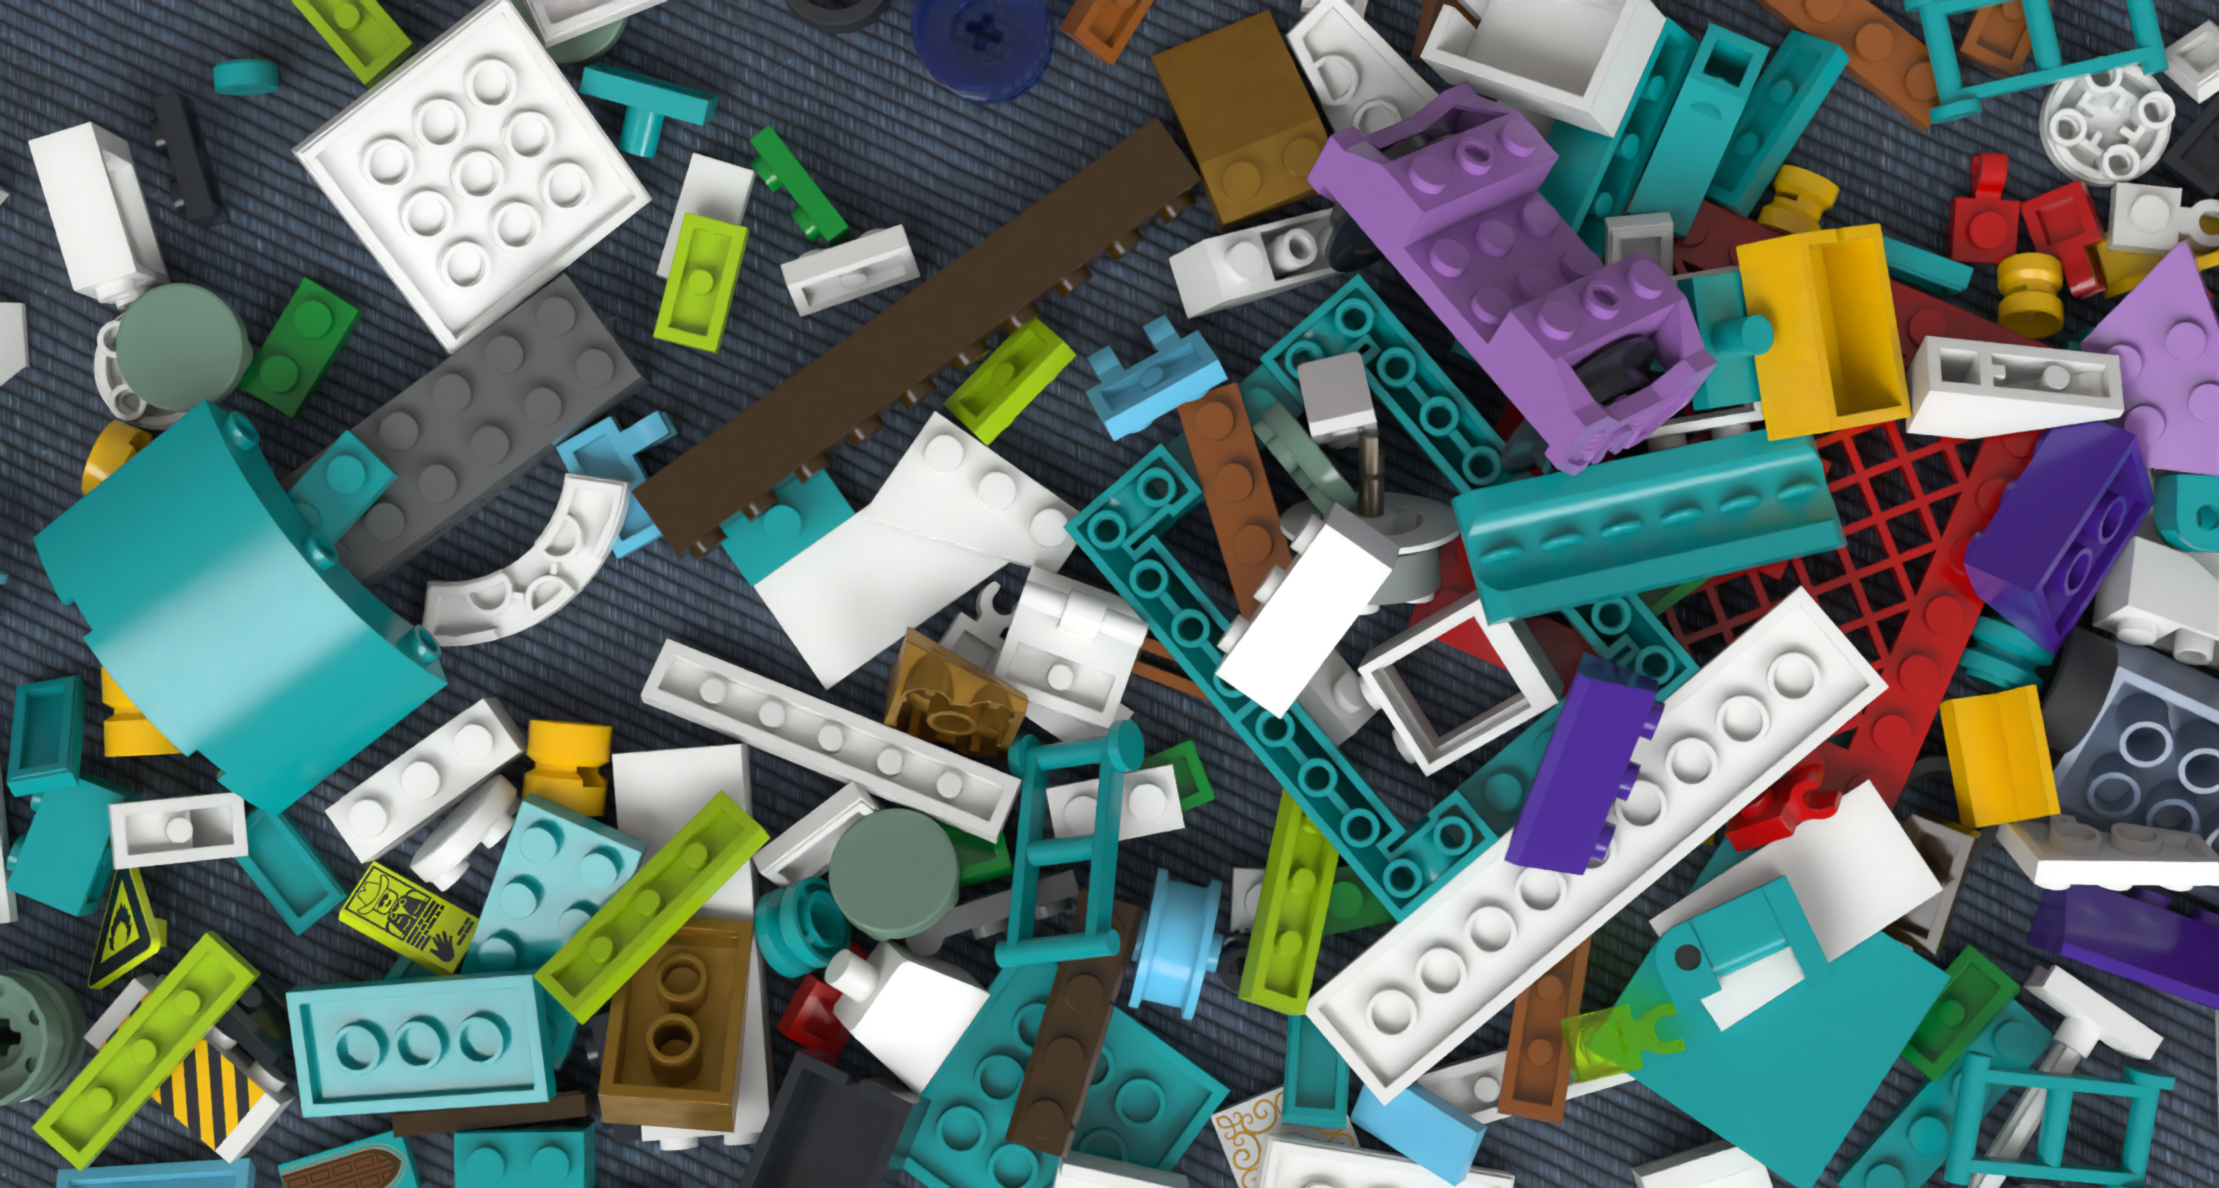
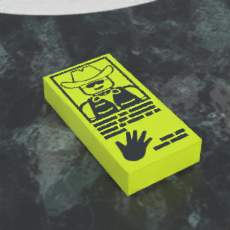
M375 861L372 862L339 913V920L439 976L456 974L466 958L479 919Z

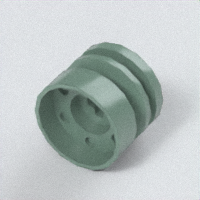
M28 967L0 970V1106L41 1099L66 1085L82 1063L87 1040L83 1038L87 1033L85 1011L74 991L51 973ZM8 1028L15 1032H21L20 1044H18V1041L8 1040Z

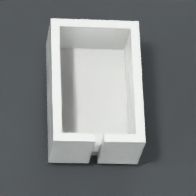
M1457 0L1476 20L1481 21L1477 30L1455 7L1443 4L1420 57L1449 84L1458 86L1467 82L1476 93L1614 138L1666 18L1651 0Z

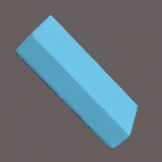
M1413 1082L1386 1106H1383L1364 1083L1349 1119L1454 1187L1466 1179L1487 1129L1486 1125L1416 1082Z

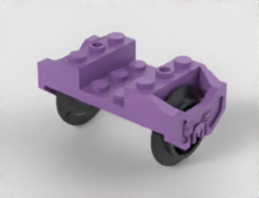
M1466 82L1443 91L1413 117L1366 135L1353 126L1330 135L1306 179L1320 195L1335 203L1330 215V226L1333 231L1326 245L1325 258L1330 267L1335 271L1353 272L1368 267L1386 257L1524 415L1525 419L1512 434L1502 453L1501 465L1508 473L1514 475L1522 474L1539 468L1545 475L1563 471L1574 476L1584 471L1590 462L1593 465L1599 463L1608 450L1615 455L1623 448L1628 449L1640 443L1689 403L1718 362L1704 347L1687 297L1670 280L1664 270L1644 250L1605 267L1597 255L1586 246L1558 212L1538 192L1539 187L1559 155L1517 109L1478 96ZM1655 358L1667 372L1652 383L1646 374Z

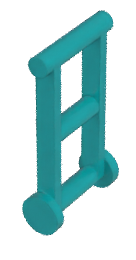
M1903 0L1906 13L1919 11L1940 106L1928 111L1931 124L1945 123L1982 112L1980 100L2138 64H2141L2143 76L2169 70L2153 0H2126L2137 49L2064 66L2049 1L2021 0L2037 72L1963 88L1947 16L2017 0Z
M1128 719L1113 722L1108 729L1107 736L1041 745L1037 737L1027 734L1016 736L1011 746H1009V769L1013 777L1021 779L1022 795L1007 941L998 942L995 947V959L1001 968L1114 956L1119 953L1120 937L1115 929H1111L1124 774L1125 772L1138 770L1144 759L1143 737L1134 721ZM1100 763L1094 833L1042 840L1049 770ZM1091 860L1085 932L1033 938L1039 867Z
M1965 1051L1943 1180L1959 1185H1970L1971 1174L1980 1173L2103 1184L2102 1188H2155L2145 1184L2144 1180L2160 1089H2174L2176 1075L2136 1065H2124L2121 1079L1990 1066L1992 1056L1989 1054ZM1987 1083L2047 1089L2035 1160L1975 1155ZM2074 1091L2132 1097L2119 1168L2061 1163Z

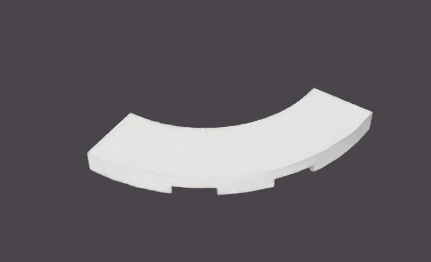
M566 473L563 490L550 522L540 537L534 542L535 545L521 558L503 569L477 579L466 581H427L422 627L434 636L439 646L472 645L497 640L521 632L544 621L562 609L585 588L609 556L621 532L629 508L634 482L579 473Z

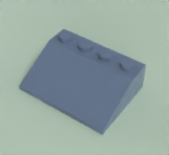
M2114 633L2110 640L2116 643L2118 649L2117 669L2111 689L2099 715L2079 745L2068 753L2053 749L2050 755L2061 814L2075 816L2076 822L2086 824L2101 832L2110 833L2112 825L2121 822L2197 833L2219 855V680L2145 646L2125 643L2119 640L2117 634ZM2050 816L2029 819L2028 821L2048 824ZM2194 885L2191 890L2185 891L2219 906V886Z

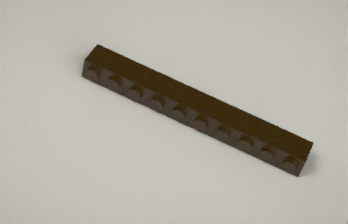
M1154 118L631 491L680 559L689 553H692L696 560L705 557L729 538L723 529L742 515H745L749 522H753L767 513L769 509L781 501L776 493L777 490L796 477L804 485L820 475L834 463L828 454L847 440H850L854 447L869 440L886 426L881 418L882 415L900 402H902L907 410L922 402L938 389V386L933 381L935 377L952 365L960 373L975 364L990 351L985 344L988 339L1004 328L1012 336L1028 326L1042 314L1037 304L1055 291L1063 299L1077 291L1093 278V274L1088 269L1090 266L1107 254L1115 262L1130 253L1145 240L1140 231L1160 217L1165 225L1187 212L1196 204L1191 194L1197 190L1202 180L1158 118Z

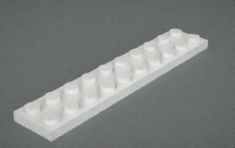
M1799 585L1663 701V703H1666L1652 740L1650 741L1639 736L1630 758L1631 761L1641 764L1629 798L1627 801L1615 797L1605 820L1617 826L1602 862L1590 858L1585 873L1582 876L1518 866L1504 861L1515 827L1514 824L1499 837L1495 844L1400 924H1395L1314 992L1308 999L1305 1014L1383 1106H1386L1889 686L1805 589Z

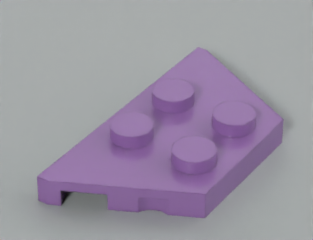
M2189 239L2179 242L2081 341L2080 346L2083 352L2119 355L2124 412L2120 418L2108 419L2110 425L2137 436L2145 467L2219 476V320Z

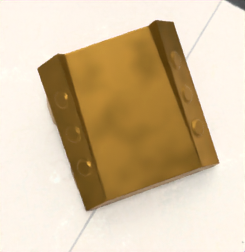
M907 626L904 641L895 665L892 666L886 693L883 725L931 744L938 741L952 745L956 751L964 755L978 758L993 757L1004 761L1009 746H1011L1027 712L1029 701L1027 695Z

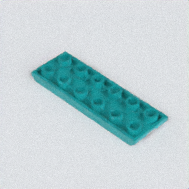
M1762 429L1590 465L1584 471L1574 476L1562 471L1480 488L1456 496L1451 500L1488 626L1840 549L1848 545L1835 503L1826 484L1823 465L1813 434L1768 441L1767 431Z

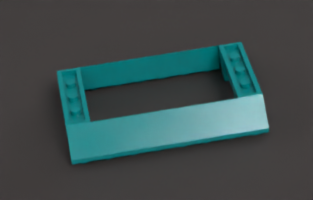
M1359 274L1353 277L1261 356L1260 360L1263 364L1239 383L1252 426L1262 417L1261 413L1277 400L1298 421L1306 414L1297 371L1298 366L1315 360L1350 352H1359L1362 356L1369 391L1459 495L1480 488L1534 477L1530 471L1514 475L1508 473L1503 468L1501 457L1506 443ZM1184 431L1166 447L1162 443L1155 447L1063 526V528L1141 620L1149 623L1148 628L1400 924L1516 824L1566 696L1408 829L1297 699L1294 700L1280 719L1215 674L1225 654L1223 650L1217 647V644L1232 621L1161 539L1162 536L1206 500ZM1254 432L1261 453L1267 446ZM1636 594L1559 610L1601 659L1659 681L1655 700L1663 702L1701 670Z

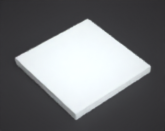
M510 0L484 1L291 149L442 347L451 356L498 322L652 200L649 193Z

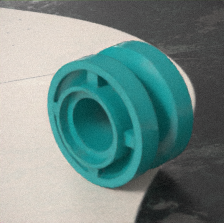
M1990 615L1989 618L1979 616L1970 635L1975 640L1973 646L1965 647L1957 667L1966 671L1964 675L2000 692L2036 685L2039 694L2044 682L2034 670L2036 666L2051 665L2055 655L2043 650L2008 620Z
M807 877L790 884L788 887H781L767 892L761 896L756 904L754 932L758 946L769 965L785 977L796 978L808 974L817 968L827 967L838 952L850 949L852 938L851 923L835 902L830 884L821 878Z

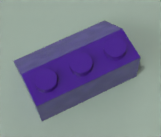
M2102 421L2046 428L2039 436L2034 447L2033 458L2020 478L2011 480L2005 487L1999 501V510L1985 530H1979L1974 534L1966 548L1963 563L1975 594L2043 650L2056 655L2156 502L2137 436Z
M1583 653L1516 821L1504 861L1518 866L1582 876L1585 873L1590 858L1603 861L1617 826L1605 820L1615 797L1624 801L1628 800L1641 764L1630 760L1639 736L1650 741L1652 740L1666 703L1655 700L1659 681L1588 653Z
M2071 884L2065 890L2044 888L2026 941L2027 945L2219 1010V915L2199 908L2194 909L2191 918L2169 911L2172 899L2138 887H2134L2131 898L2099 885Z

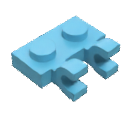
M1163 315L1143 326L1149 340L1157 353L1124 370L1109 345L1087 357L1101 384L1085 393L1113 441L1129 433H1136L1145 429L1154 419L1185 402L1195 401L1203 397L1212 387L1228 379L1218 358L1198 330L1180 339L1166 315Z
M656 411L625 430L622 429L615 416H609L555 448L569 473L634 482L632 490H634L649 479L637 455L662 444L679 433L667 412L661 413ZM631 494L629 508L621 532L612 548L617 559L624 558L663 536L633 494Z

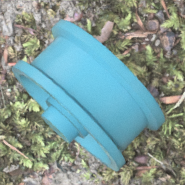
M1158 867L1147 911L1144 910L1134 943L1131 961L1136 963L1128 1007L1137 1009L1142 1000L1180 1008L1181 1018L1192 1020L1205 971L1215 973L1221 951L1223 934L1214 933L1222 881L1212 879L1207 888L1169 880L1168 869Z

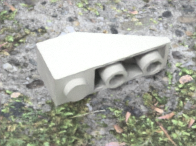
M1333 208L1204 239L1170 257L1169 261L1187 318L1190 319L1236 307L1345 273L1332 269L1325 258L1326 245L1333 231L1330 226V215Z
M2134 536L2096 592L2092 626L2117 634V638L2125 643L2149 645L2172 653L2173 657L2179 662L2190 665H2206L2219 670V581L2193 556Z

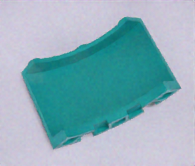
M204 399L38 533L33 540L44 569L62 604L71 605L75 601L82 615L92 628V631L84 636L83 639L133 704L187 757L198 750L221 769L217 773V781L254 806L277 816L446 686L448 681L438 659L442 654L441 648L434 636L420 625L414 627L377 599L339 562V554L331 541L319 531H313L269 467L257 444L260 441L259 434L250 420L240 412L233 411L229 413Z

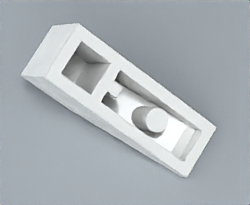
M1925 336L1905 374L1912 417L1906 418L1907 433L1975 439L2120 418L2124 412L2119 355Z

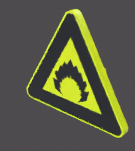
M138 867L116 869L88 979L90 989L101 990L157 953L160 947L167 946V921L154 918Z

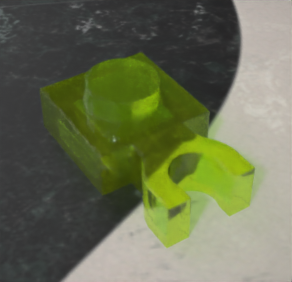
M1673 1002L1651 1006L1635 1020H1632L1629 1004L1562 1018L1561 1024L1575 1083H1583L1644 1069L1640 1051L1646 1050L1658 1055L1685 1051L1683 1038L1663 1042L1655 1034V1024L1658 1019L1677 1015Z

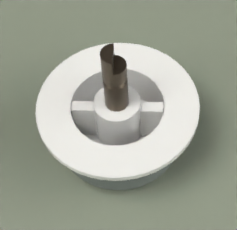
M1365 431L1358 434V471L1361 474L1358 476V492L1355 493L1358 495L1359 500L1348 511L1396 543L1401 549L1392 572L1359 615L1375 613L1379 610L1380 605L1404 602L1426 603L1432 601L1435 597V591L1442 584L1437 547L1452 541L1460 534L1452 507L1421 496L1384 492V475L1382 473L1384 472L1385 452L1378 448V437ZM1310 499L1299 502L1288 508L1281 515V531L1287 538L1293 541L1312 514L1323 520L1324 516Z

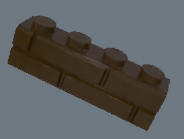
M1084 883L1069 934L1085 932L1089 893L1088 884ZM1114 892L1111 929H1115L1120 937V951L1117 955L1060 961L1006 1133V1140L1058 1157L1068 1158L1076 1127L1079 1123L1115 1007L1116 998L1118 997L1144 914L1145 902Z

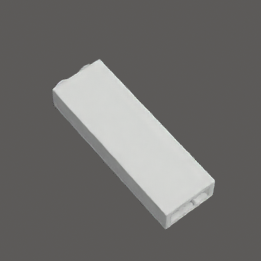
M746 743L612 754L618 830L649 843L640 869L720 790L753 818L748 744ZM751 857L692 917L753 921L754 925V911L760 899L758 869L753 858ZM754 928L742 1071L734 1133L641 1125L642 1141L660 1140V1150H682L698 1147V1137L716 1135L724 1136L725 1145L757 1143L776 1100L765 958L758 946Z

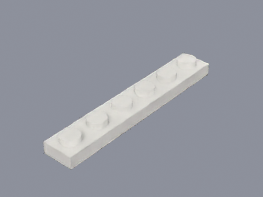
M668 638L641 693L642 701L646 704L843 783L849 784L854 781L868 793L995 844L998 842L1021 788V779Z

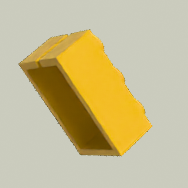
M1880 223L1802 232L1736 246L1747 316L1761 315L1771 323L1774 331V340L1771 348L1764 354L1754 356L1762 400L1761 412L1765 419L1768 441L1912 417Z

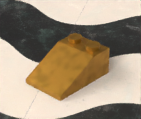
M1269 10L1151 56L1152 63L1194 168L1202 179L1200 183L1221 234L1320 195L1306 179L1326 145L1328 137Z
M691 917L612 995L598 1092L604 1123L734 1133L742 1071L754 928L753 921Z

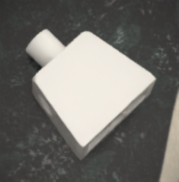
M892 940L880 941L866 961L848 949L841 950L830 961L825 973L826 983L843 993L834 1005L833 1014L859 1042L911 1090L919 1095L991 995L963 968L933 956L916 955L908 946Z

